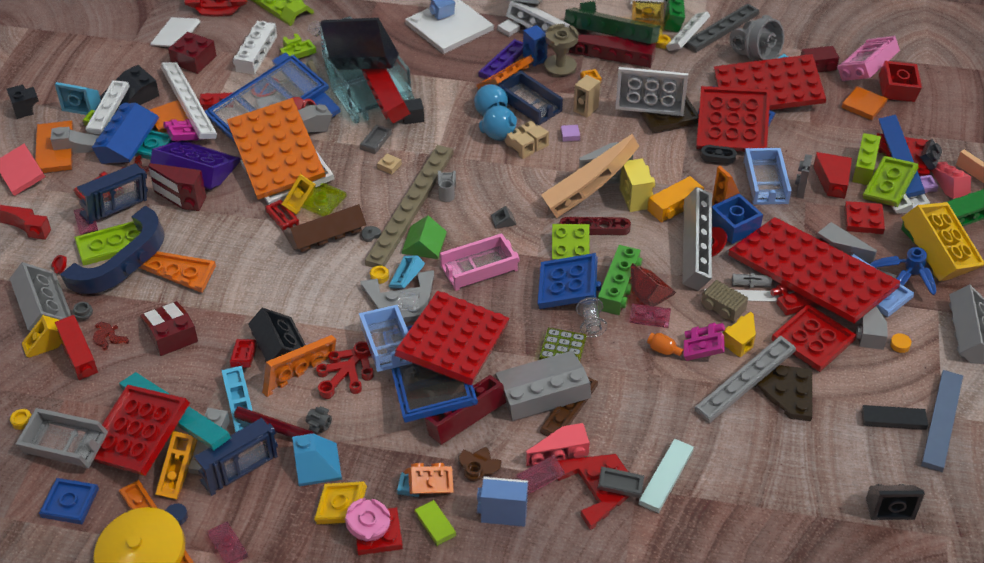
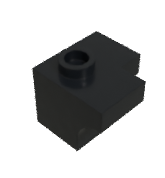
M22 84L6 89L17 119L34 115L32 108L35 103L39 102L34 87L25 89Z

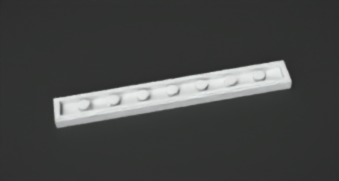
M162 62L161 69L199 139H216L217 133L178 63Z

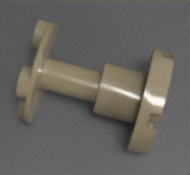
M565 24L550 26L545 33V40L547 44L553 47L556 55H552L545 60V69L552 73V76L555 78L575 73L577 63L566 53L569 52L570 47H573L578 42L577 29L571 25L565 27Z

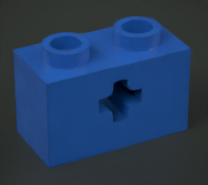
M537 25L523 30V57L532 55L534 61L530 64L533 66L544 63L547 59L548 44L545 40L546 32Z

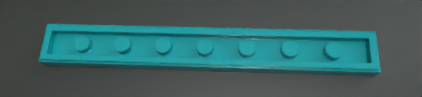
M137 372L119 383L123 390L127 385L169 394ZM189 406L176 425L212 450L217 449L231 438L228 431Z

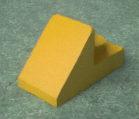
M300 174L282 205L297 215L307 199L313 195L316 184Z

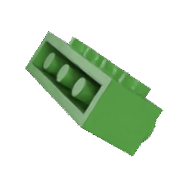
M623 245L618 246L598 295L597 310L620 315L622 308H626L627 295H631L632 282H636L637 269H641L642 266L641 250Z

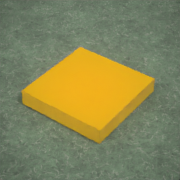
M365 482L324 484L314 519L316 524L346 523L345 518L349 506L353 502L364 498L367 488Z

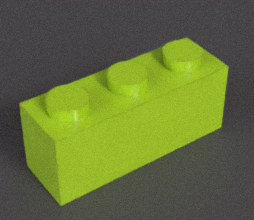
M863 133L852 182L864 185L869 184L874 172L881 136Z

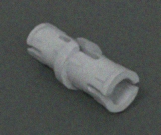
M733 273L732 286H749V288H754V286L771 287L772 278L767 275H755L754 273L749 275Z

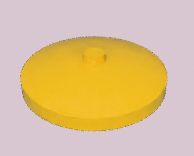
M153 507L133 509L115 518L103 530L95 546L94 563H180L185 551V536L178 521L170 513Z

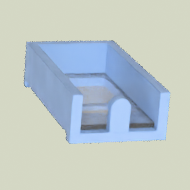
M746 148L743 163L747 172L753 205L789 204L792 190L781 148Z
M398 305L359 313L361 330L363 331L377 372L413 364L395 356L397 347L408 333Z

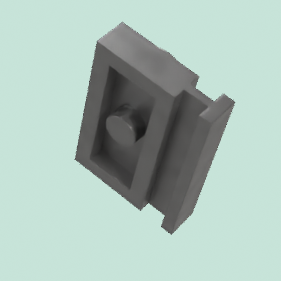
M805 154L804 161L800 160L798 171L801 174H797L795 182L796 185H799L797 198H804L812 155Z

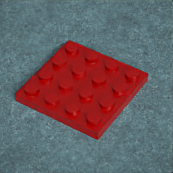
M701 86L696 149H702L705 145L731 147L735 151L745 152L746 148H767L770 89Z
M127 385L102 424L108 433L93 461L146 476L190 402L183 397Z

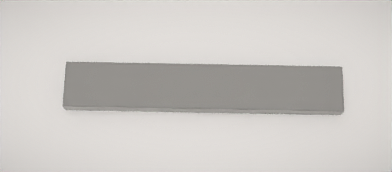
M779 336L696 405L695 412L708 423H711L796 351V347L784 337Z

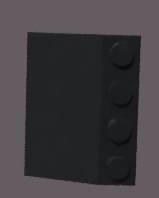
M378 17L321 20L320 23L328 56L336 70L393 68L399 52Z

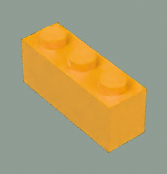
M689 176L650 196L647 211L662 223L684 212V199L696 187L703 190L704 187Z

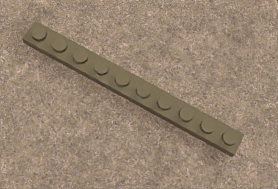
M441 145L436 146L365 259L366 266H386L436 184L438 171L443 172L453 156L452 148Z

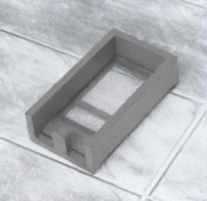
M36 408L22 434L19 436L16 445L26 455L31 454L89 469L108 431L99 421Z

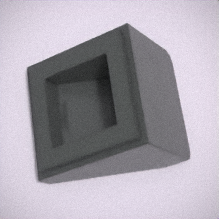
M507 206L491 214L496 229L516 225L514 216Z

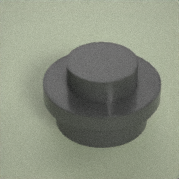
M79 302L73 308V315L78 320L87 319L93 314L92 306L87 302Z

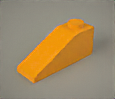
M173 431L156 495L178 499L198 441L193 436Z

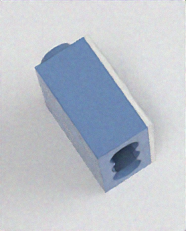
M484 477L483 485L478 487L477 513L481 514V523L525 527L528 481Z

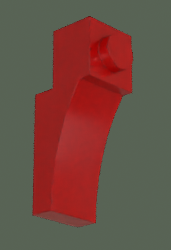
M0 205V223L9 224L24 230L29 238L46 240L51 231L47 216L34 215L33 209Z

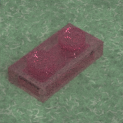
M632 304L630 323L669 328L671 309Z

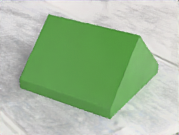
M429 215L411 225L402 254L438 259L447 231Z

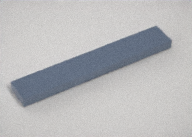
M946 370L942 371L921 463L923 467L940 472L944 470L963 375Z

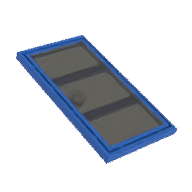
M413 325L407 326L408 332ZM398 329L383 332L385 345L402 342V339H404L401 331L399 333ZM397 347L386 349L387 354L396 351ZM414 363L391 369L404 423L473 406L478 403L473 384L472 386Z

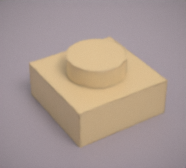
M386 154L377 163V169L392 175L402 165V160Z

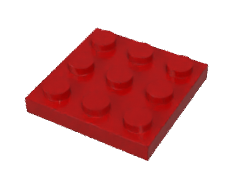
M807 304L772 335L771 340L775 341L779 336L784 337L796 347L793 355L821 372L855 341L856 334Z

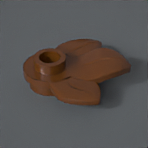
M487 447L481 448L473 454L463 450L459 456V462L464 467V476L471 481H477L482 479L484 475L496 473L502 464V461L499 459H491Z

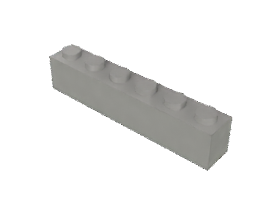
M696 187L684 199L682 284L699 291L712 279V194Z

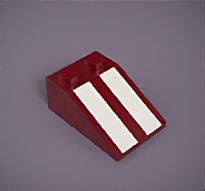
M149 163L148 167L155 193L181 209L200 211L206 199L201 170Z
M177 301L140 315L160 356L198 342L195 326L191 318Z

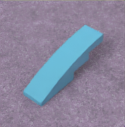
M242 366L222 370L235 432L251 424L236 419L234 417L235 409L240 406L253 411Z

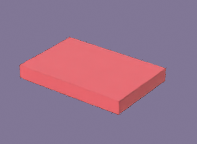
M25 144L0 158V174L14 196L46 177Z

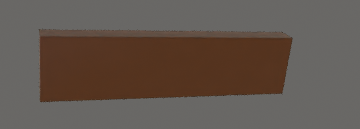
M588 377L592 394L598 386V381ZM588 399L556 407L540 428V433L549 436L562 426L570 425Z

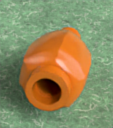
M651 333L647 340V343L650 344L653 350L664 355L676 354L681 356L684 350L677 347L676 342L672 338L662 333Z

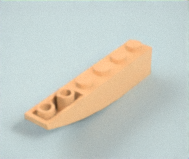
M631 134L606 152L541 194L556 218L592 195L621 169L639 148L635 137Z

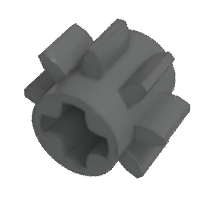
M320 406L308 412L306 423L310 425L309 430L318 433L323 430L326 431L330 427L332 416L328 415L329 409Z

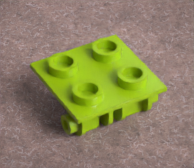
M552 224V260L590 254L589 224Z

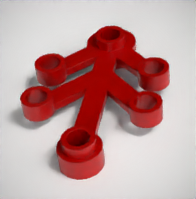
M366 341L357 342L354 348L350 350L331 351L328 354L331 364H319L316 367L319 377H326L329 372L338 371L330 381L325 380L319 383L318 391L322 398H332L335 394V388L348 373L350 392L353 394L360 393L362 391V384L358 380L355 366L359 361H361L363 368L361 370L362 379L366 381L373 379L374 373L368 359L371 353ZM351 357L348 361L340 362L342 358Z

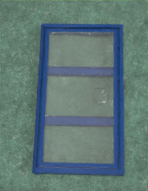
M291 55L205 110V113L209 120L235 143L227 119L293 97L313 100L328 90L329 85L297 57Z

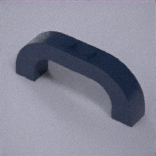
M144 206L131 216L137 230L141 233L106 263L94 268H84L73 263L63 271L60 276L66 287L81 294L102 292L121 283L160 249L165 237L164 229L155 211Z

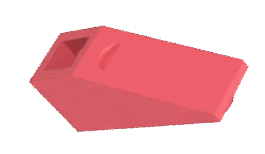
M938 162L936 168L931 170L944 194L950 198L955 199L971 193V176L964 173L963 170H958L955 166L948 165L947 162Z
M584 424L562 426L526 451V466H537L555 460L589 456L590 442Z

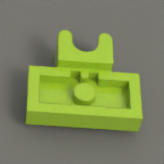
M297 33L294 34V39L283 37L284 47L280 48L281 55L286 52L289 56L294 55L299 59L317 53L316 47L310 39L302 41Z

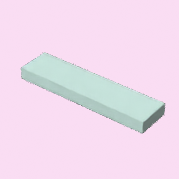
M677 439L673 440L642 494L639 505L657 513L660 512L693 453V446Z

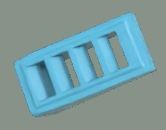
M418 255L404 256L389 287L404 289L424 267L425 263Z

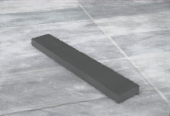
M747 3L692 36L684 46L697 53L759 15V10Z

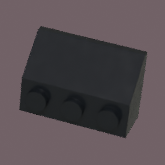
M262 307L248 323L252 335L258 343V348L265 358V362L306 345L290 316Z

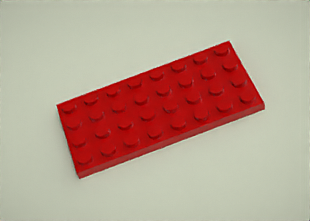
M776 217L731 247L728 252L730 257L767 275L776 282L852 323H856L900 286V281Z

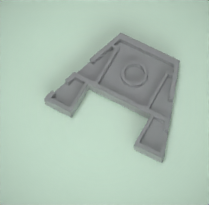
M434 270L419 272L417 274L419 287L380 293L378 279L360 282L361 289L367 293L368 299L374 303L376 309L398 305L403 320L406 323L416 321L430 302V294L432 293L435 276Z

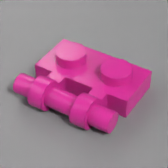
M175 119L163 123L172 141L201 140L189 119H185V121H177Z
M711 323L707 327H693L691 330L685 331L687 340H684V358L686 361L725 353L724 335L720 332L725 331L724 324Z

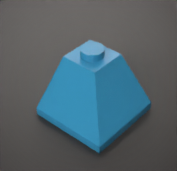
M314 433L292 437L299 486L342 480L337 443Z

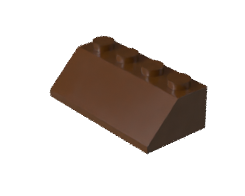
M358 204L283 230L292 248L294 250L300 249V252L311 249V244L317 243L319 246L328 243V238L334 237L336 240L345 237V232L351 231L353 234L362 231L361 227L365 226L366 222Z

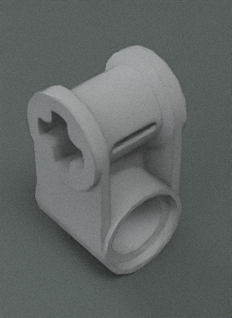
M438 171L439 199L443 202H450L455 198L456 171Z

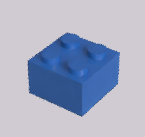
M740 193L712 206V227L722 228L727 234V241L731 244L746 238L761 227L763 214Z

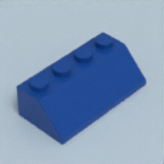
M137 103L121 104L92 146L100 163L130 162L158 121V115Z

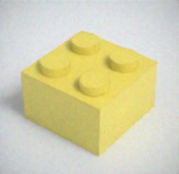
M643 158L628 160L621 167L619 189L629 212L648 209V200L653 195L652 191L655 188L654 177H651L649 166L645 165Z

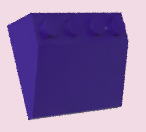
M182 140L153 148L150 163L201 170L205 189H213V187L222 184L240 163L241 158Z

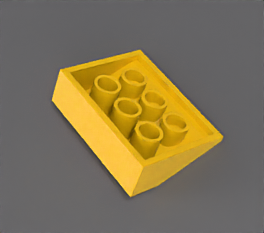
M948 202L917 205L901 217L905 228L913 236L914 243L926 251V262L929 263L934 276L939 281L950 280L984 266V260Z

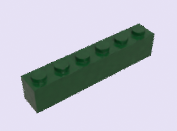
M569 8L565 11L564 22L575 28L648 44L658 42L660 25L579 8Z

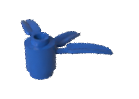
M914 247L909 249L906 259L891 256L870 263V265L877 268L899 265L906 262L905 267L907 271L902 270L896 278L900 281V284L904 286L912 274H920L929 292L932 295L936 294V284L929 268H925L927 253L922 248Z

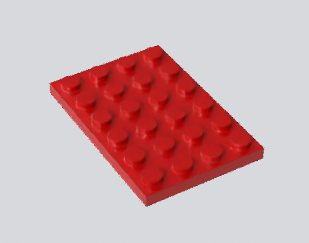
M813 54L714 66L717 87L770 89L769 110L826 103V96Z
M437 291L397 347L395 356L472 386L507 327L510 318L501 313L487 310L482 306L471 304L464 299L450 296L446 292Z

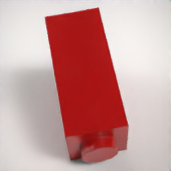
M816 152L813 168L827 196L845 199L852 158Z
M75 315L56 321L55 325L63 349L78 380L98 373L95 360Z

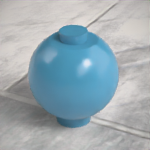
M488 84L482 86L477 91L474 105L478 113L484 116L486 111L494 106L507 107L508 98L501 87Z
M494 106L486 111L483 119L479 122V128L482 133L491 139L504 140L508 133L514 132L517 118L507 107Z

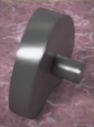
M366 226L362 230V238L366 242H371L381 235V230L374 226Z

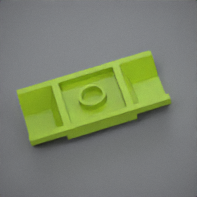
M252 0L289 26L293 25L296 16L302 12L314 13V10L305 5L303 0Z

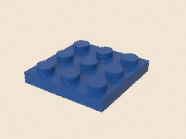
M596 253L541 262L537 303L539 308L596 300L598 263Z

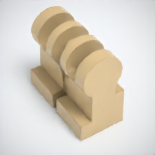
M528 121L525 125L519 126L518 129L515 128L513 133H508L504 141L508 147H512L519 152V156L524 159L534 154L535 151L538 152L549 146V132L540 125L536 126L534 122Z

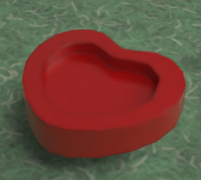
M58 255L54 258L51 266L54 268L55 273L61 274L65 270L67 257Z

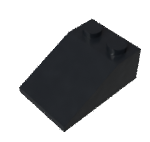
M139 65L124 71L115 80L128 82L130 86L120 105L123 103L142 105L160 96L157 81ZM106 91L100 96L101 100L104 97Z

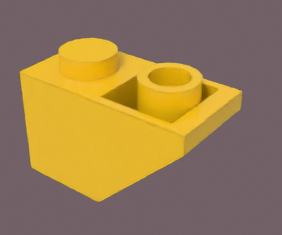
M752 312L741 316L735 324L728 326L723 332L724 346L738 357H742L754 346L756 332L754 314Z

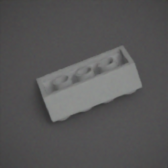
M22 262L10 277V281L27 329L31 331L43 315L59 320L72 316L56 273Z
M969 284L949 294L951 302L949 307L953 313L952 322L956 330L954 335L958 341L957 351L962 358L965 357L970 363L984 364V298Z

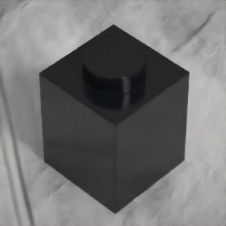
M421 98L404 100L411 113L403 118L404 125L424 122V107Z

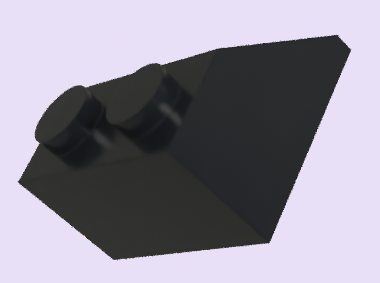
M870 485L866 501L871 520H915L925 495L924 490L915 485Z

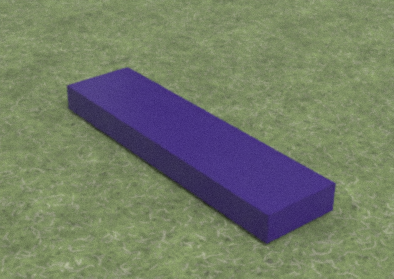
M514 39L478 72V77L487 79L510 66L523 54V42Z

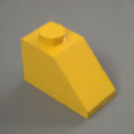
M44 315L40 318L22 342L26 357L30 358L57 349L61 345L55 322L59 319Z

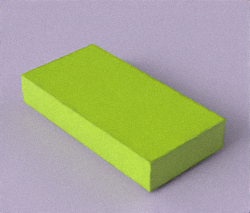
M434 500L415 509V515L436 546L456 537V531Z

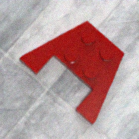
M616 454L550 462V468L558 481L579 473L597 500V504L581 510V517L590 530L595 528L602 518L605 519L611 510L616 506L619 507L630 497L597 489L601 467L628 472Z

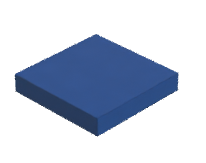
M56 478L39 512L40 517L82 525L99 490L98 485Z

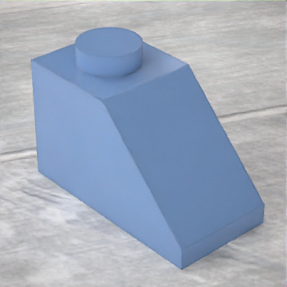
M431 0L430 12L438 20L454 15L455 1Z

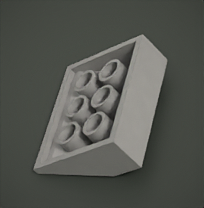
M573 351L495 373L497 380L503 384L506 405L512 421L591 398L590 381L584 367Z

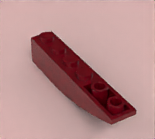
M578 35V42L569 48L568 53L651 68L655 58L656 43L648 44L614 36Z

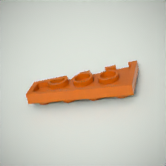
M532 55L516 61L476 85L478 90L488 84L496 85L519 70L522 71L530 67L529 64L534 61Z
M330 335L267 361L262 393L269 397L273 394V389L278 386L283 388L288 384V380L295 375L300 377L309 366L314 368L328 359V354L331 351H335L336 338Z

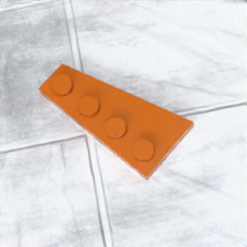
M157 251L139 268L203 293L216 264L212 260Z

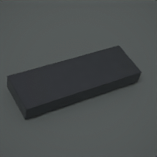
M862 405L863 426L927 430L928 428L926 409Z

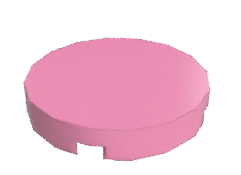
M366 498L353 502L349 506L345 518L346 527L349 532L356 538L365 541L377 540L383 537L388 531L390 524V514L385 505L378 500H365Z

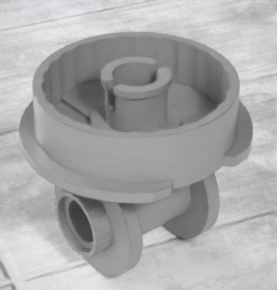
M763 15L762 18L756 21L750 20L746 22L743 29L737 28L733 30L729 40L732 48L738 54H747L752 62L776 59L784 44V30L778 20L773 19L769 15Z

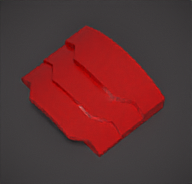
M185 0V5L195 8L201 16L210 17L232 15L239 7L247 4V0Z

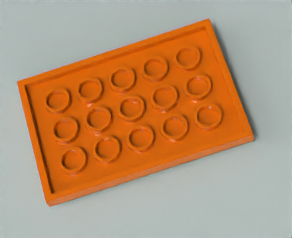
M293 98L227 119L228 126L258 200L291 189L300 174L310 181L326 177Z

